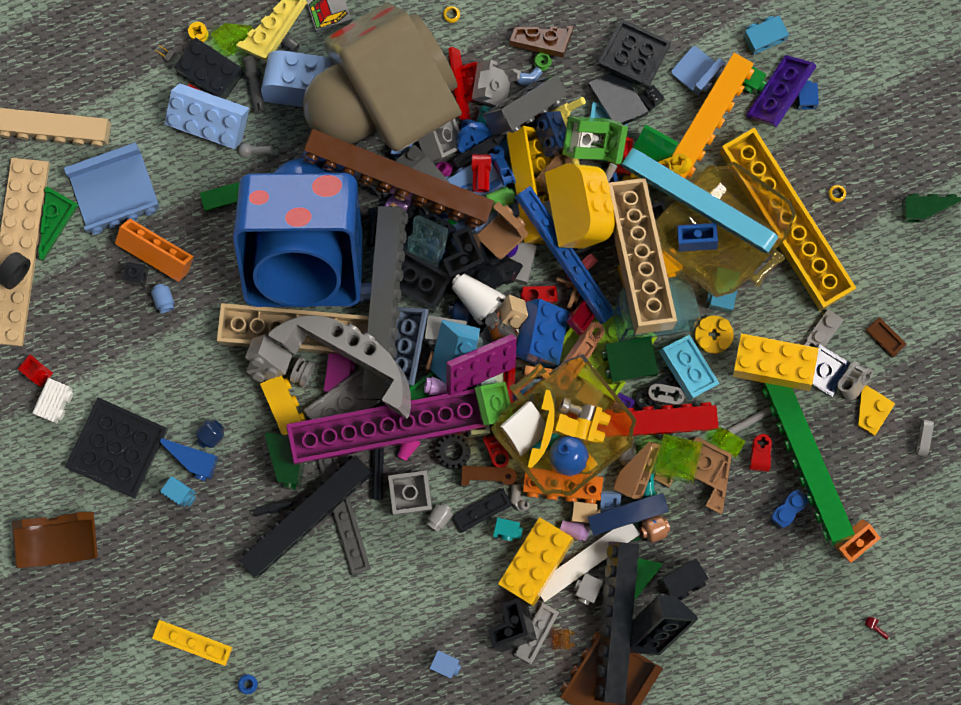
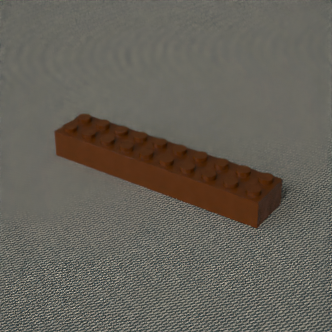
M312 129L307 136L300 158L304 159L303 162L309 165L318 164L327 172L335 171L351 174L358 180L360 185L366 187L369 185L374 186L378 192L384 194L389 192L394 194V198L405 201L407 199L412 201V205L422 208L424 206L430 208L429 211L434 214H445L448 216V219L458 222V220L463 221L467 227L471 226L475 229L487 222L494 200L315 129Z

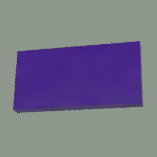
M785 55L747 112L746 117L777 128L817 66L813 62Z

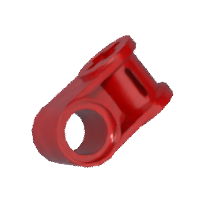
M501 431L489 437L483 436L482 438L493 466L506 468L509 464V455ZM498 455H503L506 458V462L499 465L495 462V458Z
M760 434L753 439L749 470L770 471L772 441L768 435ZM761 438H763V442L767 443L763 448H761L760 444H757V441H760Z

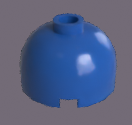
M563 436L552 443L549 448L548 457L552 468L558 474L573 476L585 469L589 454L581 440L571 436Z

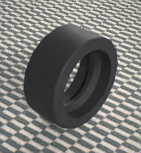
M19 252L10 254L0 265V284L7 289L15 288L28 273L31 264L30 260Z

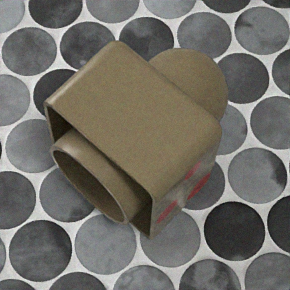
M389 2L377 7L325 39L324 48L333 66L322 71L312 79L303 97V114L311 130L315 129L350 144L358 142L373 133L394 151H401L462 115L451 93L452 90L457 88V81L434 36L416 13L409 16L406 11Z

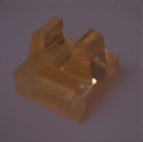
M569 629L552 630L553 650L574 647L575 643H570V635H575L574 631Z

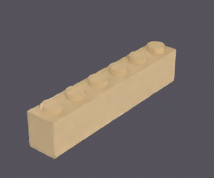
M0 108V137L10 138V135L22 140H28V137H31L41 142L51 139L60 144H64L65 141H71L73 144L80 146L84 145V143H90L93 147H102V145H108L111 123L108 119Z

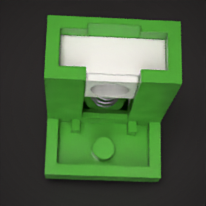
M569 116L562 154L574 159H598L621 164L628 126L612 119Z

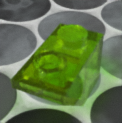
M224 23L211 33V36L223 53L228 56L229 54H235L239 50L236 44L239 41L243 42L248 37L247 34L254 28L251 25Z

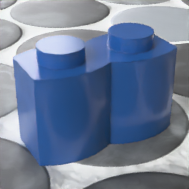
M800 490L791 492L786 496L783 504L772 512L770 521L779 529L788 526L794 520L796 513L803 510L807 505V497Z

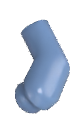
M535 67L530 74L520 73V79L516 82L520 85H530L543 72L538 67Z

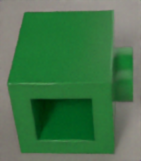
M752 67L755 70L749 80L745 79L742 85L745 87L743 90L745 93L755 95L758 90L762 91L766 85L765 77L767 74Z

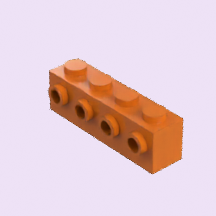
M132 219L127 220L120 226L115 244L178 282L188 274L194 258L191 254Z
M526 468L523 493H527L526 497L538 498V495H544L548 500H557L558 497L565 498L566 502H577V499L585 500L584 503L596 504V502L601 501L603 477L579 474L567 476L553 471Z

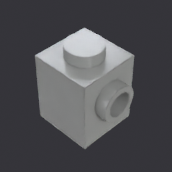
M585 573L582 581L578 579L574 587V591H576L575 596L579 597L577 601L589 605L590 602L594 603L603 581Z

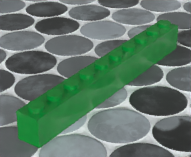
M761 382L763 386L761 389L762 394L770 402V413L778 421L776 423L778 432L784 435V446L787 452L790 451L792 454V465L800 473V484L803 488L806 487L808 503L810 506H814L816 511L814 516L817 523L822 525V536L825 542H829L830 546L852 539L855 533L793 388Z

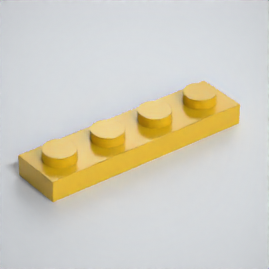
M159 620L152 639L224 666L227 665L233 649L229 645Z

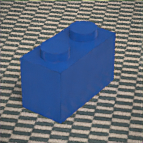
M717 223L678 226L679 252L717 249Z

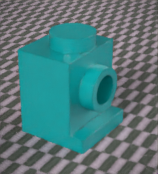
M497 518L493 538L497 539L498 535H501V539L506 541H513V538L521 539L523 528L520 527V522Z

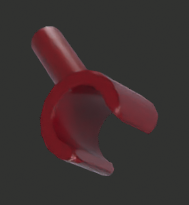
M868 616L865 622L866 627L875 630L887 640L889 636L877 627L879 620Z

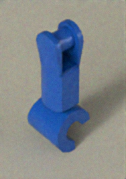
M498 145L494 147V154L490 153L488 155H491V163L505 187L509 183L515 184L516 180L506 162L504 147Z

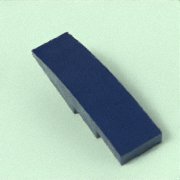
M660 493L589 516L588 521L593 536L668 512L669 508L664 493Z

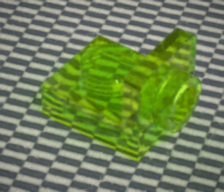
M719 427L713 434L710 443L736 458L746 441L732 432Z

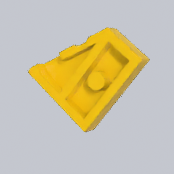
M866 385L861 391L858 426L875 436L895 403Z

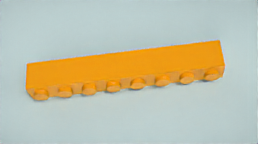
M733 53L673 154V156L685 154L691 159L692 166L689 171L680 174L685 179L687 177L691 178L696 170L694 167L697 160L701 162L706 153L703 151L707 144L711 145L715 138L714 131L716 128L720 129L725 121L723 118L726 111L730 113L735 105L732 102L736 95H741L745 88L742 84L745 79L749 80L755 71L752 69L754 63L736 53Z

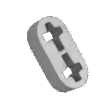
M653 384L648 390V397L658 403L677 406L685 398L684 391L674 386ZM659 388V392L665 393V395H659L656 398L651 391ZM676 391L681 396V399L673 401V397L667 395L674 394Z
M922 420L916 455L928 456L934 427L933 421Z

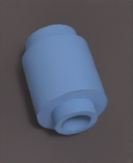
M164 284L154 286V290L150 293L156 309L160 313L173 310L175 303L169 286H164Z

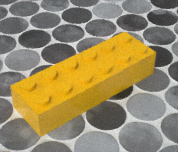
M522 126L516 132L506 133L511 158L510 162L516 180V195L531 186L544 205V202L549 201V195L545 193L536 181V178L552 156L545 157L535 128ZM518 203L519 217L525 222L524 228L528 233L524 243L547 245Z

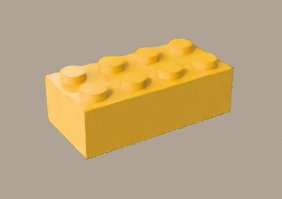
M741 333L733 377L810 391L813 384L819 348Z
M539 517L498 584L534 607L555 570H557L574 542L573 537Z

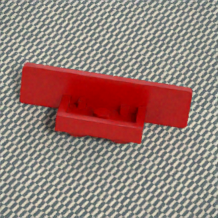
M449 47L448 60L457 81V88L454 89L453 94L462 113L458 117L463 121L465 119L471 120L469 103L475 102L472 99L478 62L475 61L462 65L460 50Z

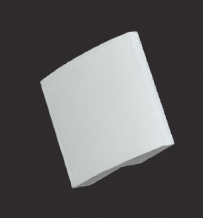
M528 401L505 421L500 428L509 438L508 442L522 457L543 438L546 423L533 403Z

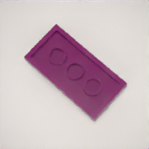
M513 334L446 362L447 393L450 396L515 368L517 338Z

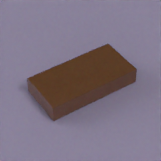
M880 317L865 330L892 358L906 345Z

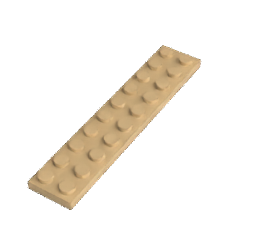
M11 158L0 231V265L14 252L21 253L30 260L31 264L28 273L15 288L7 289L0 284V345L23 347L43 204L46 194L45 188L47 186L50 166L49 161Z

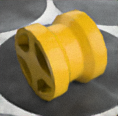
M194 22L188 28L192 41L195 37L202 42L208 39L209 34L203 23Z

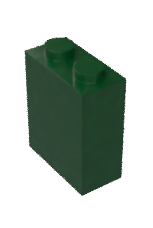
M651 336L605 344L604 350H602L603 361H607L608 369H605L607 380H611V385L656 377L659 374Z

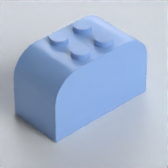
M289 51L270 52L261 87L264 102L303 107V97L307 86L315 76L333 66L330 58Z

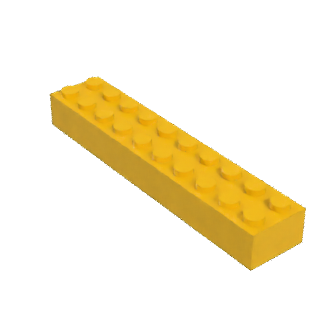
M755 127L723 145L720 154L766 227L778 235L776 243L819 311L851 294L856 289V286Z

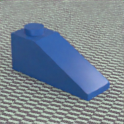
M161 438L160 442L191 473L195 474L194 478L205 481L206 478H212L219 457Z

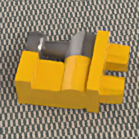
M563 397L559 412L567 414L568 411L578 415L577 420L559 414L556 417L552 433L560 436H571L586 444L592 442L601 444L604 441L605 433L596 430L598 424L608 426L611 416L602 412L603 408L589 404L583 407L571 404L570 399Z

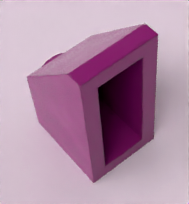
M329 353L324 392L328 393L349 378L351 373H355L356 363L341 354Z

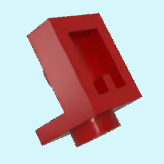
M31 354L18 368L27 378L40 387L53 374L51 370Z

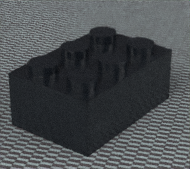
M196 37L174 66L177 74L206 93L223 99H227L244 75L239 65Z
M403 249L405 259L401 266L403 280L400 281L402 296L435 313L450 288L453 278L444 271Z
M697 558L658 580V583L665 594L676 596L681 601L689 596L688 591L692 590L694 592L706 586L705 581L709 578Z

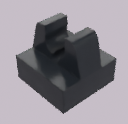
M654 85L639 95L641 101L650 112L665 101V97Z

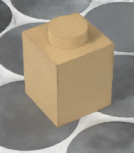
M508 295L499 307L502 323L517 329L528 317L525 300Z
M574 502L571 522L589 524L588 517L600 513L601 510L597 509V504Z

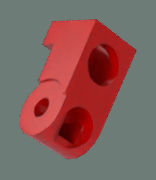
M522 287L521 299L525 300V302L542 299L555 304L558 303L557 287Z

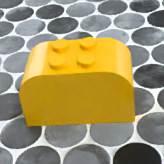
M568 163L544 173L559 247L584 249L603 242L612 235L615 228L614 206L611 200L607 176L601 168Z

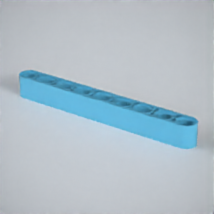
M634 148L630 150L621 164L632 174L641 179L646 178L647 183L713 223H717L718 226L763 253L768 254L778 239V235Z

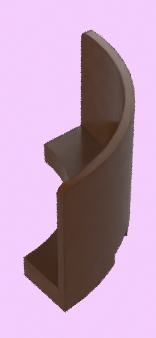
M94 512L60 515L56 518H49V521H47V517L21 519L12 522L16 568L71 563L96 559L98 557Z

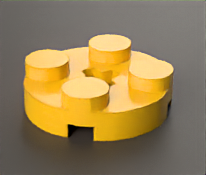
M708 316L702 319L695 330L696 343L703 351L709 354H719L728 349L734 337L730 322L720 316ZM713 330H716V333L720 335L716 337V340H712V336H709V333H712Z

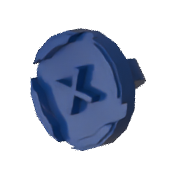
M465 119L455 139L456 146L461 154L493 135L486 124Z

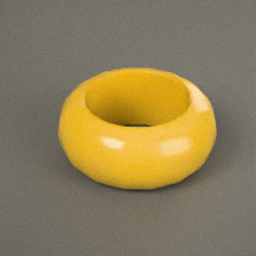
M454 6L447 7L443 12L444 20L449 23L457 22L460 18L459 9ZM450 10H454L457 13V16L453 19L446 16Z
M835 185L830 188L829 198L832 201L841 202L845 199L846 191L842 186ZM840 189L843 195L841 198H835L832 191Z

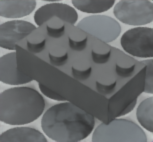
M553 75L536 80L482 115L492 135L513 133L521 129V124L533 121L535 115L547 112L549 106L552 105L553 107L562 102L561 99L567 93L558 75Z

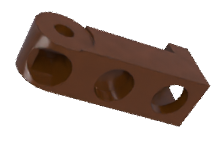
M462 466L461 486L469 487V481L501 482L503 485L511 486L517 479L516 472L511 468Z

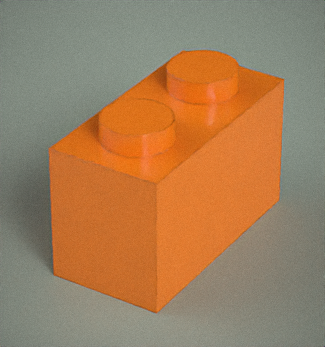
M863 519L852 527L855 533L852 539L833 545L841 556L850 563L881 539L870 523Z

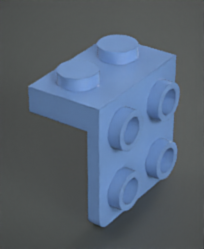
M693 46L673 68L671 73L697 96H700L703 91L706 93L712 86L711 82L715 77L717 79L720 77L724 70L725 62L721 58L715 62L698 47Z

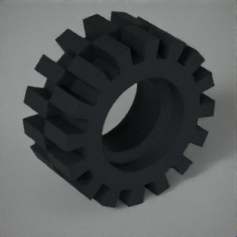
M458 434L442 437L436 446V457L440 464L447 469L455 470L462 468L470 459L471 450L469 443L463 436ZM455 444L460 447L461 454L458 458L450 459L447 457L446 448L449 445Z

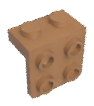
M497 202L493 208L498 216L478 233V237L486 248L498 259H502L525 239L528 233L524 228L525 222L519 216L515 218L512 215L514 214L507 205L503 206Z

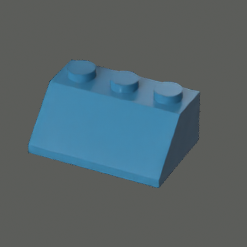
M442 320L430 370L446 383V362L476 350L480 328Z

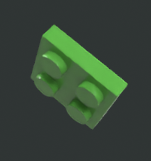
M506 382L475 387L484 426L505 422L513 415Z

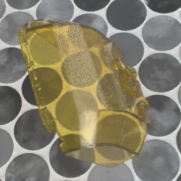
M729 162L726 166L716 167V165L707 166L692 182L693 184L778 235L777 241L769 253L766 254L717 225V249L679 252L677 235L679 225L709 224L713 222L677 200L659 216L655 223L662 253L682 272L717 298L734 293L747 279L759 287L765 276L785 259L776 248L787 238L796 212L788 198L736 162ZM771 255L773 258L755 275L754 271Z
M584 354L564 361L550 373L539 362L533 371L514 385L513 383L509 387L518 399L503 410L491 428L498 441L543 494L573 495L633 446V431L636 426V418ZM542 374L544 377L526 393L522 394L520 390ZM546 390H550L554 403V423L556 417L559 414H563L559 412L563 397L570 399L571 404L583 407L589 404L603 408L602 412L611 416L608 426L598 424L596 429L605 433L603 443H583L587 448L589 458L587 459L585 469L573 476L558 474L552 468L548 457L549 450L544 452L532 468L528 467L531 451L528 450L520 457L508 442L509 438L500 426L528 401L533 403L546 423L549 411L541 409ZM568 411L567 414H563L577 420L578 415Z

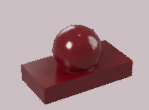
M582 299L577 308L569 313L566 322L578 335H581L595 318V315L585 300Z

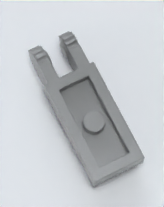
M828 309L807 337L804 345L809 346L812 344L815 347L817 344L825 347L844 319Z

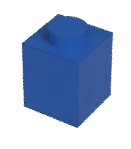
M807 80L797 96V110L817 109L819 105L818 83H812V81Z

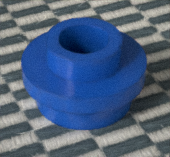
M250 674L243 675L238 681V688L243 694H252L258 687L257 679ZM247 680L252 684L250 688H246L244 685Z

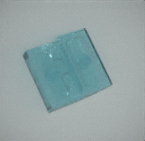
M419 215L414 217L413 235L408 237L407 251L438 267L444 254L448 228Z

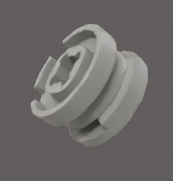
M300 357L292 370L290 382L294 384L297 382L299 386L306 387L313 373L315 363L311 361L308 363L304 358Z

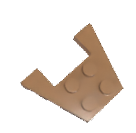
M696 437L672 462L654 477V480L670 488L679 471L714 488L706 507L722 515L732 454Z

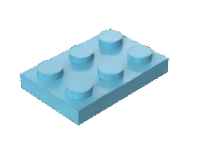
M690 335L659 351L689 401L720 384Z

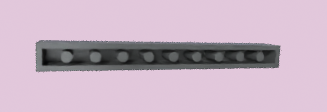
M378 206L367 333L373 336L375 341L394 359L397 353L395 339L398 337V328L396 324L397 319L400 317L398 301L402 295L400 281L403 280V271L401 266L405 259L403 243L406 242V232L404 231L405 224L408 222V214L401 207ZM364 368L362 398L382 401L391 383Z

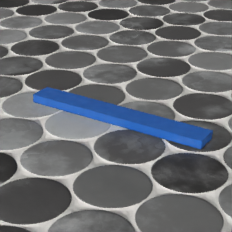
M527 187L515 196L516 200L599 323H605L616 314L615 310L573 248L558 246L553 218L532 187Z

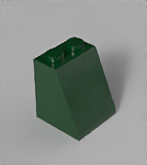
M266 432L265 438L277 482L284 489L296 490V487L301 488L305 463L293 465L288 435Z

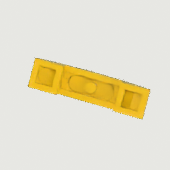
M550 390L545 391L541 408L549 411L540 449L532 448L528 463L530 468L542 457L551 439L554 426V403Z

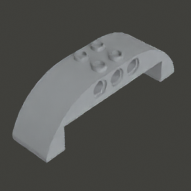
M314 315L288 320L269 333L268 336L275 343L294 355L305 338L309 336L392 384L382 401L395 413L406 419L409 417L411 393L406 376L393 357L370 334L365 332L363 335L358 331L357 327L350 323L347 326L335 319Z

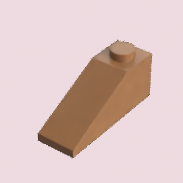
M648 442L620 471L615 479L613 490L634 499H642L662 445Z

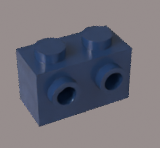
M560 111L546 112L532 123L545 157L558 156L563 152L567 128Z

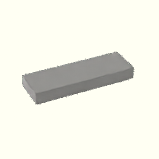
M542 603L532 621L537 640L519 646L514 655L532 664L559 612Z

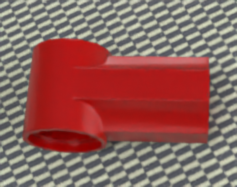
M472 154L473 192H489L491 155Z

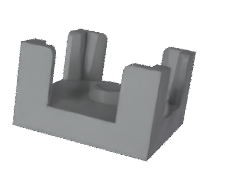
M487 60L477 64L472 99L495 107L508 99L510 82L518 81L521 71L516 69L504 71L494 67L498 62Z

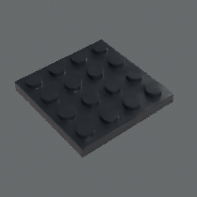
M98 397L65 468L136 499L162 444L160 440L161 438L164 439L168 428Z

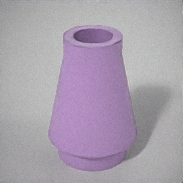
M435 377L426 378L424 393H428V395L448 394L446 383Z
M563 520L560 530L581 542V540H587L590 526H587L586 523Z

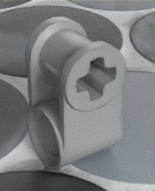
M857 361L852 362L838 382V388L844 398L847 400L856 399L871 380L873 370L860 366V363Z

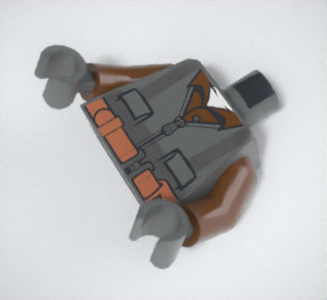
M510 292L502 293V294H504L506 297H507L508 295H511ZM499 308L496 312L487 314L486 326L480 336L490 342H494L513 334L517 338V347L520 327L517 329L503 324Z

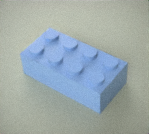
M179 83L171 90L165 125L235 149L242 142L250 108Z

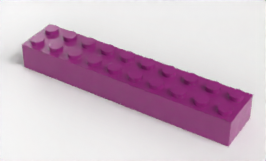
M471 389L451 396L444 394L411 401L410 415L407 419L390 410L386 405L286 425L293 465L484 429L488 425H483L476 391Z

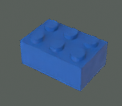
M542 299L525 302L528 317L520 327L516 357L542 368L559 366L569 311Z

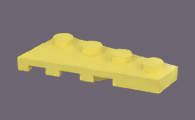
M281 0L273 8L274 11L269 16H265L261 20L262 23L255 30L252 29L247 34L248 37L243 42L239 41L236 44L237 48L267 62L268 54L276 51L307 4V1Z

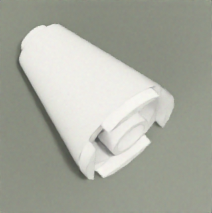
M458 274L452 281V284H454L452 289L480 326L484 324L482 320L487 318V314L496 312L502 304L500 299L505 300L506 298L504 294L466 274L462 276Z

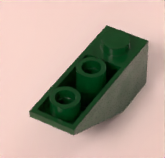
M915 193L908 194L902 200L903 222L922 223L960 204L961 197H957L956 194H948L946 197H938V194H928L926 196H919V194Z

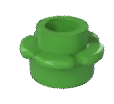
M539 53L534 57V67H538L541 71L547 70L552 64L548 54Z

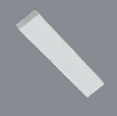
M629 524L611 530L555 570L540 595L543 601L546 602L608 557L607 548L609 541L628 543L640 535L635 526Z

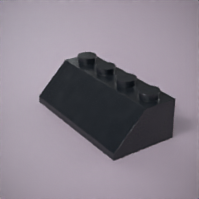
M667 594L657 595L632 621L630 653L661 655L698 620L697 616L676 596H668Z

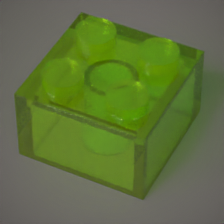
M664 434L655 467L656 476L694 484L703 444Z

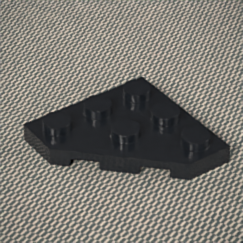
M483 246L490 263L466 273V275L496 289L497 286L513 283L523 265L507 256L498 259L488 248ZM451 284L450 288L448 289V292L458 297L452 289V286L454 284Z

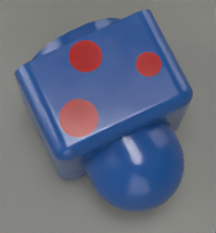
M299 158L284 163L274 173H252L241 178L238 189L233 240L243 297L247 304L255 307L353 306L360 301L363 238L358 186L356 179L351 174L327 172L322 169V166L318 164L309 165L303 162L304 159Z

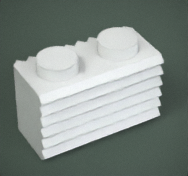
M48 378L33 410V414L57 424L58 420L61 421L65 415V410L63 409L66 402L69 403L73 397V392H71L73 388Z

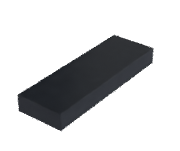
M503 488L453 515V518L459 530L463 533L513 505Z

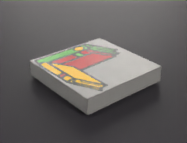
M306 0L316 32L352 21L345 0Z

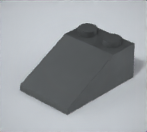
M415 145L395 161L450 183L427 155ZM424 206L421 208L426 214L430 212V208Z

